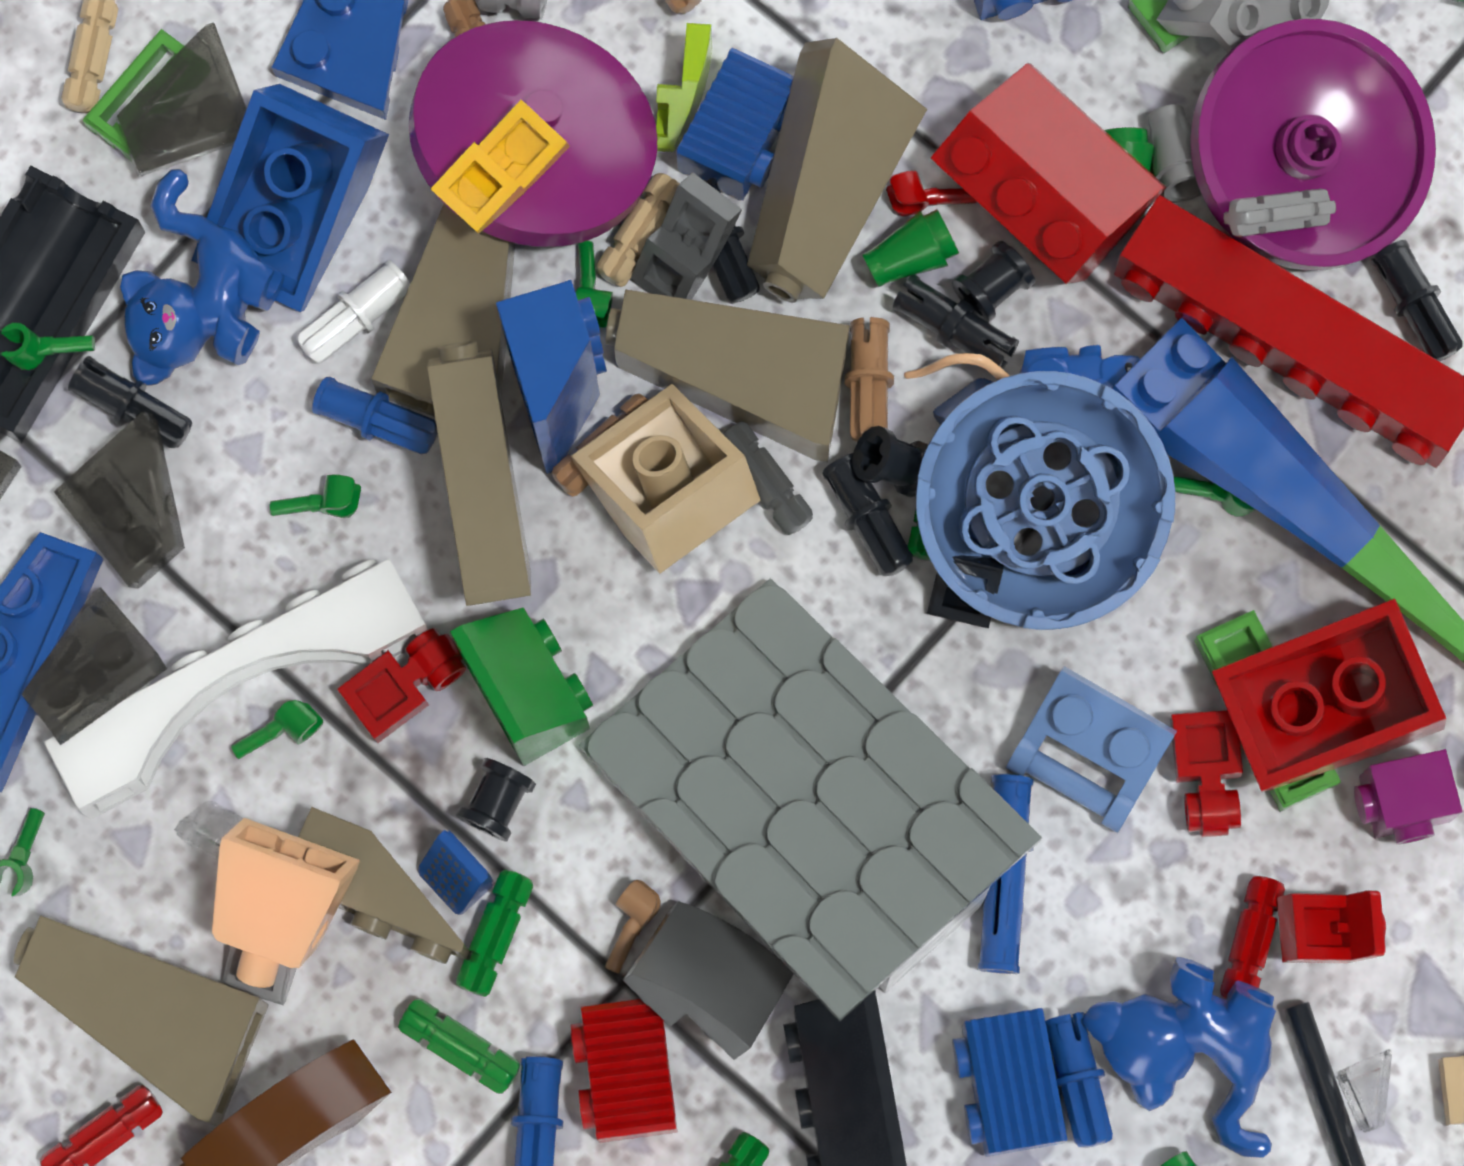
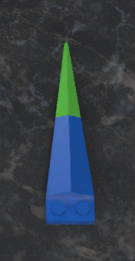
M1181 318L1111 387V389L1124 396L1144 414L1161 439L1167 455L1198 472L1294 534L1385 601L1396 599L1402 614L1464 663V620L1233 357L1225 362Z

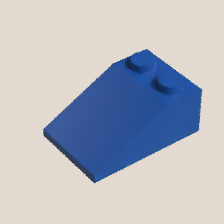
M282 84L253 90L207 219L219 226L236 230L252 246L261 260L281 271L285 278L275 301L302 312L305 311L369 189L389 134ZM197 243V246H196V248H195V251H194V254H193V257H192L191 261H193V262H195V263L198 264V257H197V253H198V243Z

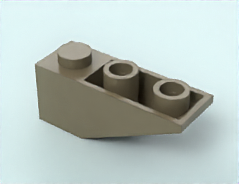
M311 807L298 837L360 860L358 869L338 907L354 914L350 925L385 940L390 930L414 939L410 948L412 951L442 964H447L450 955L467 960L470 951L372 831Z

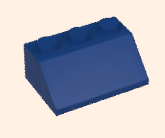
M572 280L496 302L512 366L546 474L552 473L553 467L565 458L600 396L597 375L607 372L602 355L604 351L599 336L601 334L591 299L587 297L578 300Z

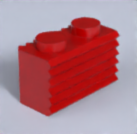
M641 999L581 1007L583 1023L571 1024V1038L575 1063H588L591 1088L578 1090L583 1130L595 1128L599 1143L677 1133L664 1020Z

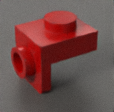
M1365 890L1348 895L1288 894L1277 897L1282 963L1347 964L1384 956L1386 952V921L1382 913V901L1379 891Z

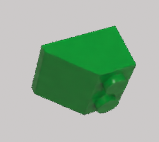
M522 607L466 623L450 631L462 660L523 767L590 729L584 711L593 707V703L576 673L566 678L562 675L553 659V656L559 654L562 650L544 618L533 624L526 610Z

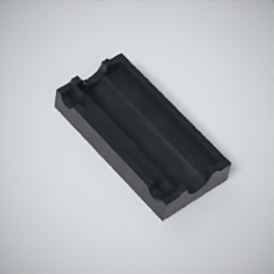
M31 165L25 174L26 179L21 192L16 198L10 199L0 216V433L21 444L75 352L47 355L36 368L22 370L4 358L1 353L16 351L23 343L11 342L1 334L2 329L11 323H21L39 337L85 336L145 234L137 218L117 209L104 200L102 203L93 201L72 189L62 179L54 175L51 176Z

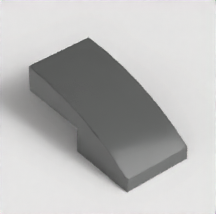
M692 172L678 185L661 227L647 238L630 279L649 293L692 300L727 242L742 209Z

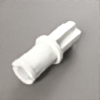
M391 260L386 261L383 267L349 294L341 291L337 295L340 301L298 334L297 340L299 345L317 364L323 363L361 331L364 330L370 333L374 330L371 323L406 295L410 286L409 280Z

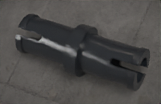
M915 274L907 279L903 286L908 289V293L923 301V303H918L899 291L893 303L894 310L904 313L937 334V342L942 346L950 348L954 345L965 353L983 355L991 359L1002 369L1005 368L1008 364L1004 360L1005 357L988 347V345L996 347L1012 358L1019 344L1017 338L1007 335L974 314L975 306L967 301L961 300L959 303L953 301L920 280V277Z

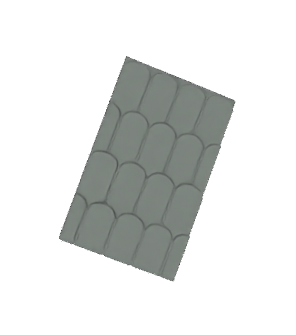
M771 578L748 595L738 607L709 632L698 638L684 654L661 674L651 679L638 694L615 714L603 721L592 734L579 744L580 750L839 1021L876 988L880 987L886 993L974 914L982 906L990 886L1042 839L973 768L970 769L917 715L911 713L836 638H833L792 596L779 587Z

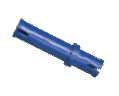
M993 775L991 779L993 789L1029 824L1031 789L1034 779L1021 775ZM1027 854L990 886L983 901L980 961L977 970L999 974L1020 973L1019 954Z

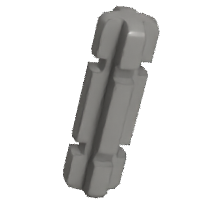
M1321 188L1301 192L1263 195L1256 198H1239L1230 202L1229 211L1224 213L1223 219L1224 224H1229L1232 234L1237 237L1296 230L1305 227L1311 228L1327 225L1330 222V214L1336 212L1335 201H1330L1328 191Z

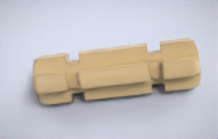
M83 0L79 16L83 18V23L77 25L67 70L71 72V77L65 79L61 97L65 107L69 110L89 113L99 100L101 90L97 88V83H101L104 78L113 37L109 35V31L115 28L118 14V6L115 4V0Z
M657 173L653 176L644 190L646 193L644 196L645 200L640 199L614 236V248L607 247L599 259L597 273L602 278L618 287H623L628 283L635 269V261L639 259L647 238L661 227L677 187L680 184L679 182L663 173Z

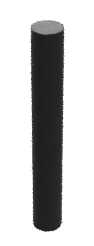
M1306 1002L1285 1009V1015L1338 1166H1366L1310 1003Z

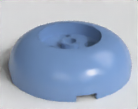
M1057 371L1019 373L992 382L972 393L959 403L938 427L926 449L918 474L916 488L917 521L922 542L938 574L971 607L984 615L1023 628L1036 630L1069 628L1091 622L1117 609L1129 600L1152 575L1161 560L1160 557L1167 543L1172 522H1174V477L1169 457L1154 427L1144 414L1120 393L1092 379L1071 373ZM1053 442H1062L1070 450V461L1063 469L1053 470L1044 463V450ZM999 470L1009 473L1013 480L1011 493L1000 499L990 496L986 489L988 476ZM1041 486L1050 489L1054 496L1052 505L1043 511L1034 509L1030 502V498L1034 497L1032 494L1033 490ZM1089 499L1098 506V519L1091 526L1081 527L1073 521L1071 515L1072 508L1079 500ZM1024 528L1037 530L1042 539L1039 550L1029 556L1020 554L1014 545L1016 534ZM961 555L993 558L1003 564L1004 569L998 593L993 595L985 590L988 579L964 574L953 562L952 557Z

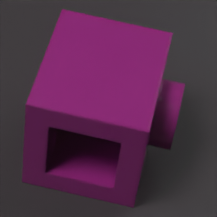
M1446 749L1370 765L1359 776L1361 785L1354 787L1355 804L1362 823H1371L1375 839L1394 835L1397 845L1435 836L1433 826L1449 823L1463 813Z

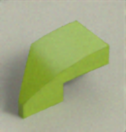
M686 23L682 86L657 84V151H675L682 141L684 134L688 131L689 125L699 108L710 70L712 54L711 24Z

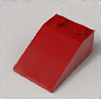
M1396 599L1389 600L1212 671L1261 793L1386 753L1445 729L1447 718Z

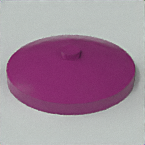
M1325 19L1290 20L1263 29L1238 44L1226 54L1207 78L1195 105L1191 124L1190 146L1193 171L1203 199L1212 215L1233 239L1273 263L1292 269H1336L1356 263L1378 253L1395 241L1409 227L1419 213L1432 183L1436 158V139L1433 118L1422 88L1406 64L1388 46L1363 30L1337 21ZM1321 188L1327 190L1330 201H1335L1336 212L1330 214V222L1324 226L1311 228L1305 227L1296 230L1237 237L1232 234L1230 225L1224 224L1223 219L1224 213L1229 211L1230 202L1239 198H1256L1263 195L1301 192Z
M521 20L500 21L472 28L456 36L436 52L421 74L409 112V138L417 166L430 188L473 142L479 145L511 109L522 100L567 141L570 147L520 198L487 226L483 232L502 240L537 247L567 246L582 243L608 232L630 214L640 200L655 166L657 131L651 107L640 85L613 55L595 42L565 28L547 23ZM439 198L452 212H454L441 198Z

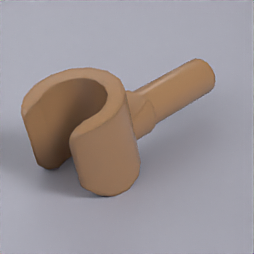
M634 880L616 902V906L630 917L623 926L605 964L607 969L618 974L636 937L639 936L642 928L657 915L661 908L659 895L641 880Z

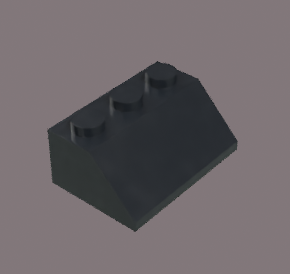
M874 990L841 1021L819 999L795 1005V1022L783 1024L789 1062H802L807 1088L794 1090L801 1129L814 1127L818 1154L806 1156L807 1166H907L876 991Z

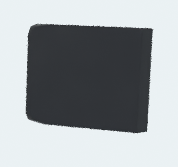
M961 555L952 557L953 562L964 574L988 579L985 590L993 595L998 593L1004 569L1003 564L993 558ZM938 572L936 573L927 614L989 629L991 617L984 615L963 601L945 583Z

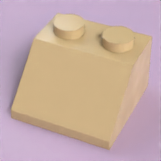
M673 384L571 455L574 464L624 537L659 574L761 501L745 455Z

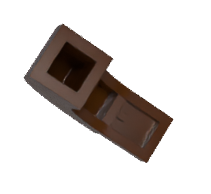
M353 1039L301 1067L243 1106L181 1157L183 1163L180 1166H289L314 1148L354 1127L392 1092Z

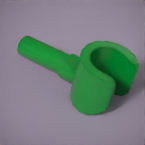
M584 241L578 244L580 279L576 296L578 300L590 297L599 327L606 328L612 308L613 292L595 289L594 243L592 241Z
M21 323L8 324L1 331V334L11 342L23 343L16 351L1 353L4 358L22 370L36 368L41 364L45 356L54 355V353L95 351L93 335L57 338L52 336L39 337Z
M327 475L323 495L310 494L309 496L270 501V511L272 516L321 511L330 516L349 518L358 508L361 486L355 484V480L349 476Z
M1173 476L1175 492L1221 501L1223 508L1230 515L1243 517L1256 510L1215 483Z
M297 700L288 701L274 714V720L268 722L265 727L231 745L235 756L240 759L273 739H277L284 732L297 744H301L321 728L323 719L308 703Z
M30 808L17 842L12 847L8 859L0 860V883L2 875L8 867L13 868L18 877L12 891V897L23 895L29 891L33 884V872L27 862L31 855L30 850L45 816L43 811L35 808Z

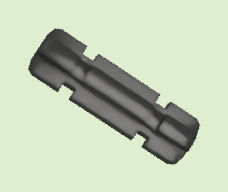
M742 421L731 426L723 435L745 455L761 503L767 510L771 508L774 510L773 519L785 534L792 535L800 531L813 519L812 509L800 494H793L794 485L765 447H758L759 439L749 425Z

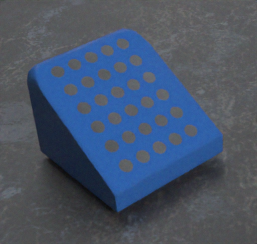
M444 830L437 836L418 868L419 875L457 915L464 914L494 886L489 872L450 830L448 832Z

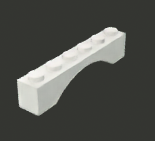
M390 558L377 564L376 560H368L354 566L342 576L344 583L323 594L319 590L306 592L290 601L285 607L287 613L265 625L262 620L247 623L232 632L228 637L230 643L208 655L204 650L191 653L172 665L171 670L173 673L152 685L148 681H141L130 685L115 695L114 701L116 704L95 715H92L90 711L76 714L59 724L56 728L58 735L44 741V744L78 810L88 818L93 819L148 790L161 760L182 730L210 703L241 683L272 670L305 663L345 662L368 666L388 650L393 657L406 652L405 649L410 642L428 629Z

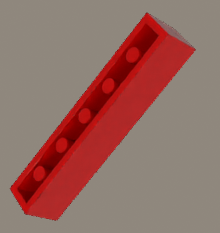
M1159 195L1120 254L1114 275L1121 279V285L1131 295L1145 302H1153L1155 299L1175 311V318L1177 320L1183 318L1196 333L1205 335L1207 332H1210L1230 344L1228 347L1230 352L1242 362L1254 367H1260L1262 364L1283 376V383L1297 395L1310 400L1318 397L1338 409L1337 415L1347 425L1361 432L1373 430L1393 442V450L1405 460L1417 465L1428 463L1437 468L1464 428L1463 375L1163 196Z

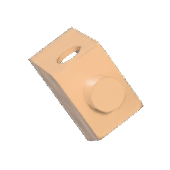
M243 818L223 836L219 847L212 934L217 941L242 950L236 977L247 985L267 988L274 985L280 964L289 968H300L321 943L358 869L360 860L247 818Z

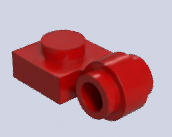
M431 628L417 636L406 647L405 651L410 658L405 666L401 667L388 650L337 688L377 743L381 742L429 706V703L417 689L420 684L425 686L430 684L436 692L441 691L453 684L466 671V667L461 662L462 657L449 634L441 635L436 628Z
M1228 710L1172 714L1170 725L1171 728L1177 731L1172 739L1176 783L1199 781V786H1197L1195 793L1184 794L1187 831H1200L1201 837L1228 836L1229 829L1241 828L1240 800L1238 790H1225V784H1221V779L1241 778L1243 774L1240 739Z

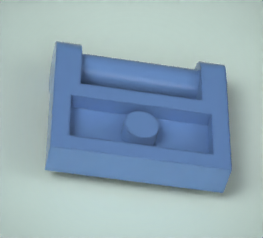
M1064 666L1011 756L1006 769L1021 776L1028 773L1104 817L1101 824L1118 833L1177 731ZM1046 736L1053 738L1124 779L1125 782L1117 795L1111 793L1040 752L1039 748Z

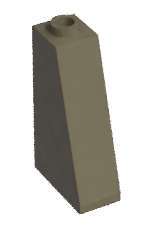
M838 38L806 42L799 53L747 263L748 267L765 278L763 286L767 291L791 303H795L797 299L825 298L927 111L926 107Z
M443 204L371 380L377 393L380 391L389 395V401L435 417L427 371L428 360L440 357L438 348L441 346L466 341H477L478 351L492 349L500 397H502L506 340L496 302L511 298L515 243L502 240L483 231L478 234L463 219Z
M625 289L622 309L611 308L605 337V345L614 346L618 368L662 389L673 384L690 402L736 424L743 421L757 434L810 459L828 463L848 349L849 325Z
M466 341L441 346L438 348L440 357L428 360L427 371L466 606L531 596V568L492 349L478 351L477 341Z
M40 915L35 929L28 927L22 934L16 947L14 964L19 965L15 978L193 1117L215 1127L220 1125L269 1005L258 997Z

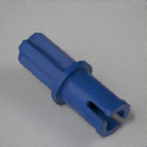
M325 377L314 396L312 405L314 414L329 417L361 430V437L369 441L376 436L416 453L427 454L436 440L438 433L434 419L389 402V395L381 391L374 396L340 383L335 378Z
M1077 1012L1072 1014L1073 1017L1070 1014L1048 1019L1045 1023L1058 1079H1056L1057 1086L1062 1089L1074 1142L1078 1147L1089 1148L1112 1140L1113 1133L1099 1079L1105 1077L1104 1069H1097L1088 1030L1083 1025L1085 1013Z
M549 1057L521 1058L518 1116L511 1117V1125L517 1127L514 1166H553L556 1130L563 1129L564 1123L563 1120L558 1118L561 1070L563 1069L562 1060Z

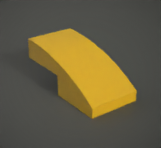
M520 100L479 145L475 142L472 143L432 186L431 190L479 234L520 198L559 159L570 145L524 101Z

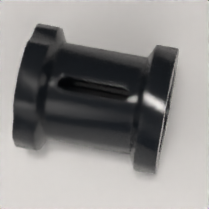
M1004 241L996 242L991 247L992 255L967 276L959 274L952 280V286L958 298L975 306L974 314L988 323L996 317L995 309L1020 288L1028 290L1036 281L1023 257Z
M873 426L862 434L855 446L852 459L853 471L863 481L877 483L882 480L893 484L897 492L908 497L916 496L917 480L922 459L929 444L919 440L909 444L897 439L893 431L882 426Z
M484 758L481 764L484 774L468 806L459 807L456 817L489 836L507 842L511 835L508 825L524 794L532 793L536 783L512 767L490 758Z

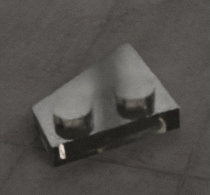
M215 23L205 25L117 115L118 126L138 177L234 145L247 108Z
M141 412L54 491L128 587L135 589L141 588L185 548L158 421L152 414Z
M100 587L89 597L27 685L22 696L57 742L62 745L164 672L167 667L155 649Z

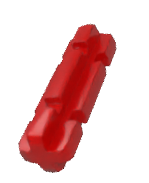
M1254 876L1248 883L1244 902L1248 904V907L1240 913L1228 961L1232 963V967L1225 970L1220 988L1221 996L1226 999L1235 981H1241L1258 988L1260 986L1262 978L1258 977L1257 973L1265 967L1277 918L1273 917V913L1278 911L1277 897L1284 896L1285 892L1284 884L1275 879L1265 876Z
M144 1085L136 1086L120 1098L122 1103L120 1107L115 1109L113 1105H110L68 1136L70 1140L68 1145L64 1147L59 1142L44 1153L40 1158L41 1166H84L86 1163L89 1166L96 1165L133 1138L135 1135L132 1130L138 1125L144 1130L159 1119L163 1113L160 1103Z

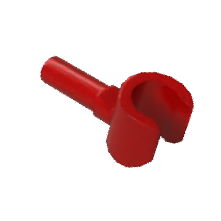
M905 171L892 176L890 179L891 185L886 188L893 210L903 217L914 215L927 208V206H936L937 204H976L977 202L963 188L937 189L935 187L924 189L917 171Z

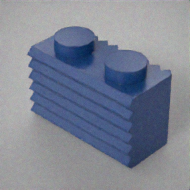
M732 47L710 89L707 91L705 99L701 102L700 108L690 123L688 131L684 134L683 140L677 148V169L682 174L687 175L693 172L706 181L710 178H715L719 189L727 195H733L737 200L744 201L752 184L762 188L770 174L775 154L770 149L781 130L794 76Z
M1043 1008L964 1021L961 1026L963 1037L952 1039L958 1077H971L975 1103L964 1105L970 1143H983L985 1157L1058 1145L1068 1141Z

